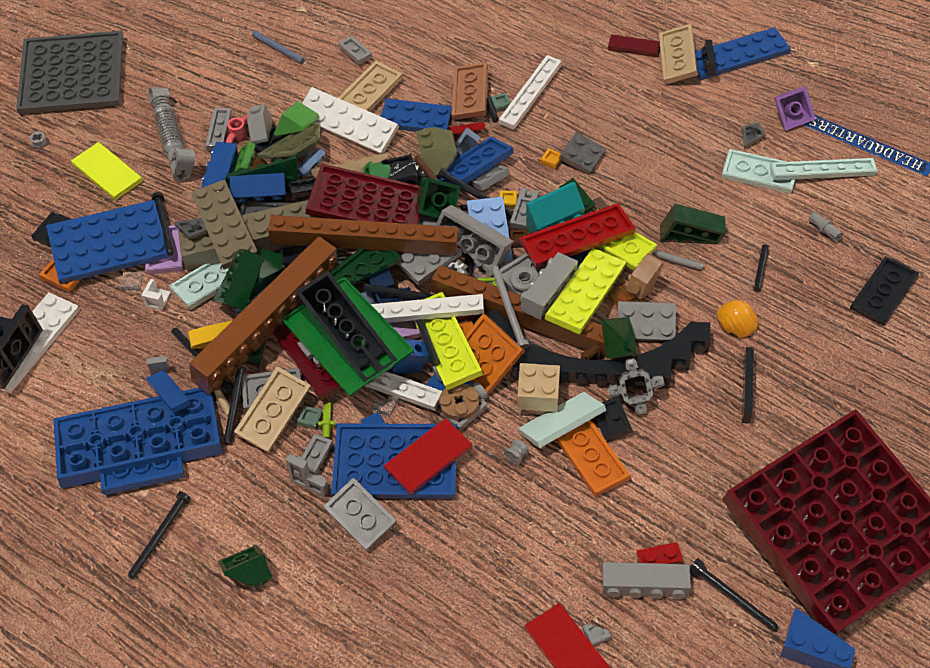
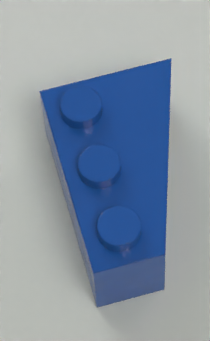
M795 607L780 657L811 668H851L856 649Z

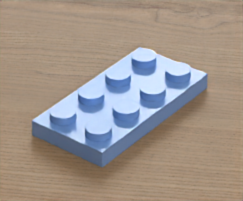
M503 197L467 201V210L470 216L509 238ZM511 248L503 262L513 261ZM476 264V270L483 269Z

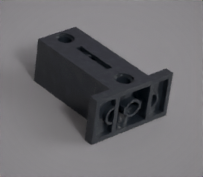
M22 304L12 319L0 317V389L6 388L43 331L28 305Z

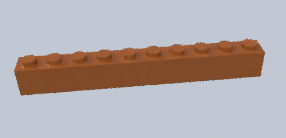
M271 215L268 227L270 243L309 246L320 236L335 248L395 250L396 252L457 256L458 227Z
M439 265L432 277V293L438 294L443 292L445 297L483 294L484 310H498L509 321L497 286ZM507 290L520 326L584 350L597 343L600 346V356L606 357L602 325L589 321L579 335L545 320V315L540 320L521 311V295Z

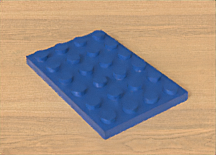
M154 200L46 225L60 284L170 258L166 254L163 231Z
M337 423L331 495L333 497L354 478L374 498L455 499L456 461L414 494L410 495L384 469V465L437 424Z

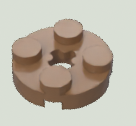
M464 383L449 390L445 388L439 398L441 411L447 418L452 420H459V418L464 417L466 419L471 418L479 408V394L472 386ZM457 399H462L464 402L463 404H455Z

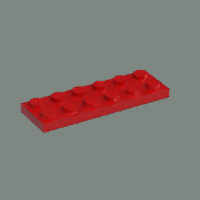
M616 203L520 237V244L537 269L547 265L551 257L554 258L558 252L570 257L634 234L636 227L620 204Z

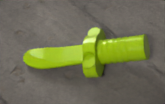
M327 402L323 408V421L318 422V427L323 428L322 437L330 439L331 428L335 427L336 422L331 421V402Z

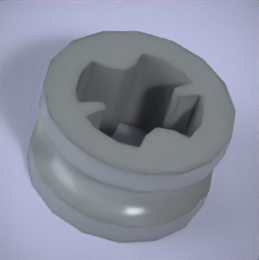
M34 132L29 137L34 148L39 149L47 144V139L43 132Z

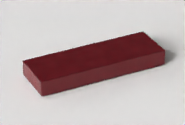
M611 34L608 50L657 57L660 41Z

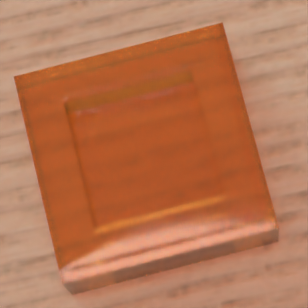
M625 285L610 291L608 297L617 308L618 301L627 302L635 300V297L626 291Z

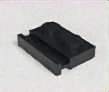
M52 211L31 235L33 241H39L40 244L51 248L46 225L71 220V218L55 214Z
M619 397L602 402L605 405L606 411L595 418L606 442H609L608 440L617 439L632 433L631 425Z

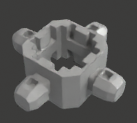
M634 358L627 359L625 364L626 370L629 372L622 373L619 378V386L615 384L608 387L609 396L619 397V394H622L624 401L628 404L636 403L634 407L638 415L644 414L647 408L646 403L643 401H648L653 396L652 387L656 389L664 386L663 376H653L650 379L647 371L636 369L638 365ZM644 376L647 393L628 397L625 380Z

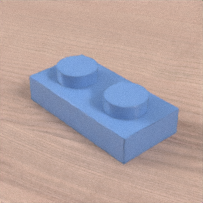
M322 148L313 150L297 166L298 176L305 177L311 172L310 168L312 166H316L322 161L321 157L325 154Z

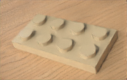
M687 24L659 33L665 84L697 76L698 68L692 25Z
M375 61L338 98L370 112L403 79V73Z
M277 366L235 429V435L269 454L311 389V385Z

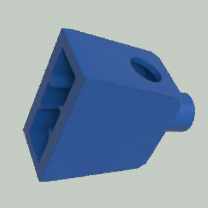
M405 339L414 349V352L393 366L389 372L395 375L421 372L425 363L431 362L423 341Z

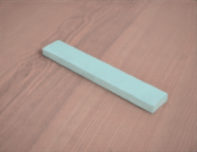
M873 158L772 162L769 166L773 180L875 176L878 172Z

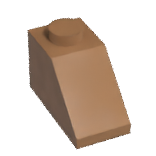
M647 253L631 274L626 291L639 299L651 294L664 262Z

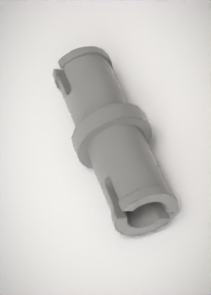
M816 211L810 215L808 220L817 226L821 233H826L835 242L842 238L843 232L833 226L830 220H826Z

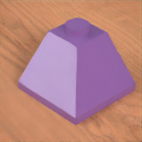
M806 86L790 90L774 98L784 131L816 119Z

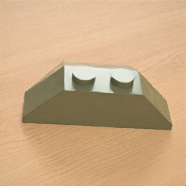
M313 122L304 131L291 133L258 153V158L273 163L276 159L282 158L284 160L296 154L297 159L308 156L309 152L315 149L320 139V122Z
M435 127L416 131L421 157L424 162L431 168L436 177L442 167L447 172V169L458 155L452 131Z

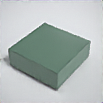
M507 93L490 97L496 112L506 110L511 104Z
M304 406L297 424L316 430L318 422L323 416V410Z

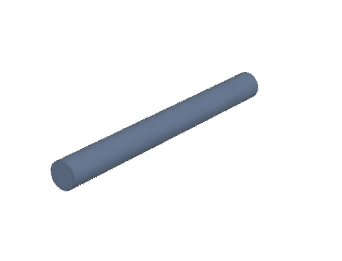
M253 31V37L300 64L304 63L305 58L258 31Z

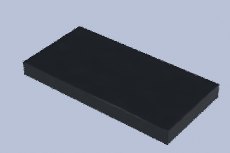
M885 256L852 302L850 309L885 326L917 279L919 272Z

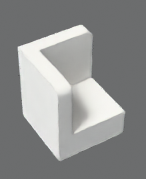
M150 279L141 296L145 307L162 311L171 294L170 291L157 288L155 280Z

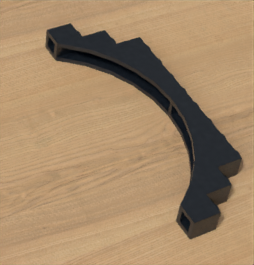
M484 310V314L517 343L512 326L498 310ZM691 321L674 338L661 346L637 356L615 360H588L568 357L549 351L528 340L530 346L524 349L525 352L513 365V379L519 380L520 363L559 365V383L597 384L599 386L617 384L619 386V378L622 373L629 372L626 370V360L634 358L638 365L636 369L647 371L650 379L653 376H663L664 386L657 389H669L671 369L677 371L689 370L691 351L697 353L709 352L711 341L710 322ZM644 376L628 378L625 380V385L644 388L646 387Z

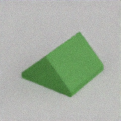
M297 101L282 114L274 134L278 136L304 131L319 118V115Z

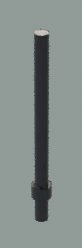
M177 327L172 329L171 333L196 357L200 351L197 348L191 349L190 341ZM225 379L221 385L222 390L226 395L232 397L234 385ZM241 395L238 404H240L243 401V397Z

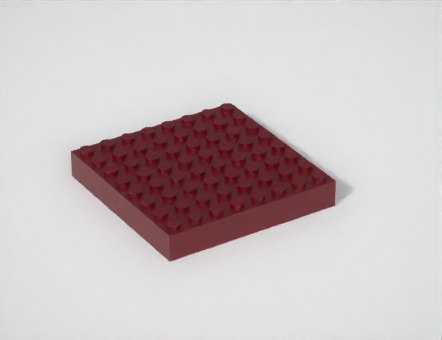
M856 409L729 489L722 499L813 619L835 635L845 630L930 570V497Z

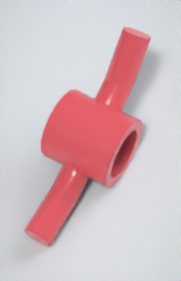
M248 114L242 118L236 117L228 121L229 135L225 143L240 142L246 138L245 124L248 122Z

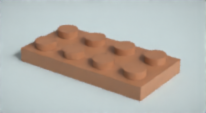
M487 62L454 67L451 115L453 120L486 115Z

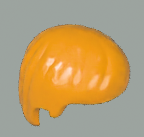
M741 300L728 301L718 309L716 314L722 328L727 333L736 334L738 338L750 336L756 331L758 326V317L748 303Z

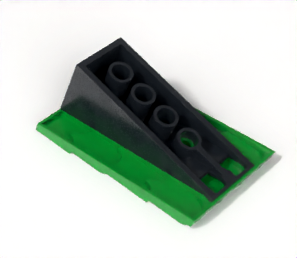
M326 271L296 291L297 309L282 318V322L349 397L359 392L363 387L373 382L380 375L414 352V349L345 277L336 281L329 271Z

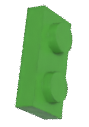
M249 141L240 148L232 172L250 167V160L255 154L253 152L255 148L254 143Z

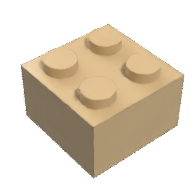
M520 363L517 410L557 412L559 365Z

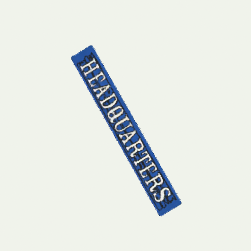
M815 115V120L802 124L924 176H928L930 173V162Z

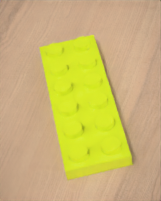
M592 248L545 314V320L580 335L624 270L626 261Z
M440 292L426 299L445 298L443 292ZM455 317L423 319L440 360V364L435 367L446 390L483 375Z

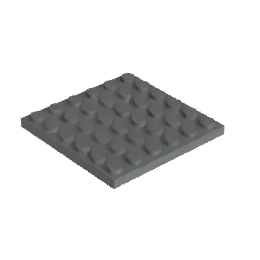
M122 30L25 38L16 106L18 114L120 105L123 54Z

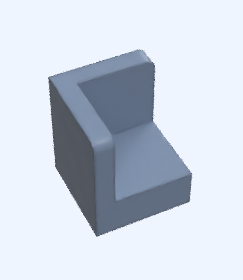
M466 128L455 143L457 154L460 156L473 148L481 137L469 128Z

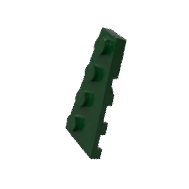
M296 154L290 155V158L284 160L282 158L274 160L275 162L270 164H259L258 167L253 169L245 168L226 174L229 190V176L284 173L285 183L299 180Z
M359 249L330 271V274L336 281L345 277L354 285L402 262V257L395 250Z

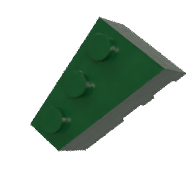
M675 203L660 224V242L677 240V243H683V240L695 241V244H719L726 234L725 216Z
M246 249L236 251L213 301L231 309L243 311L265 258Z

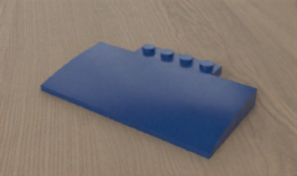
M201 388L182 391L189 399L191 405L175 413H172L160 397L157 396L53 418L57 480L61 489L101 480L103 495L184 478L183 462L222 454L212 393L208 395Z

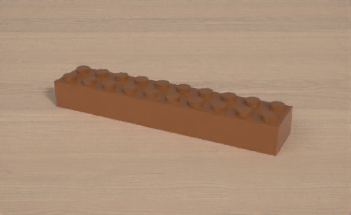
M318 236L189 363L191 381L208 395L213 391H217L221 387L222 382L227 377H231L240 364H244L253 351H257L266 338H270L279 325L284 324L282 318L297 309L296 291L326 271L330 272L336 268V248Z

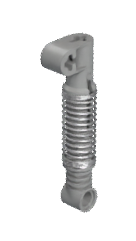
M150 87L148 100L150 104H153V118L163 153L168 158L173 179L177 182L186 181L190 178L193 170L195 152L193 149H185L175 111L170 106L169 89Z

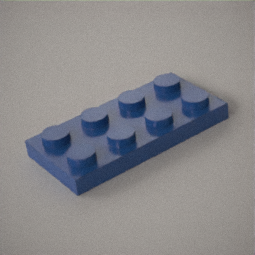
M386 98L381 117L397 123L399 126L398 130L416 132L431 127L448 130L452 106Z

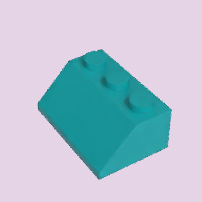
M572 182L526 203V228L530 233L584 215L585 207L576 184Z

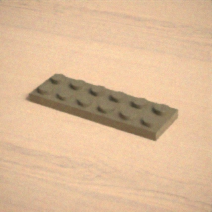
M225 179L191 192L223 270L230 267L233 255L239 249H246L258 255Z

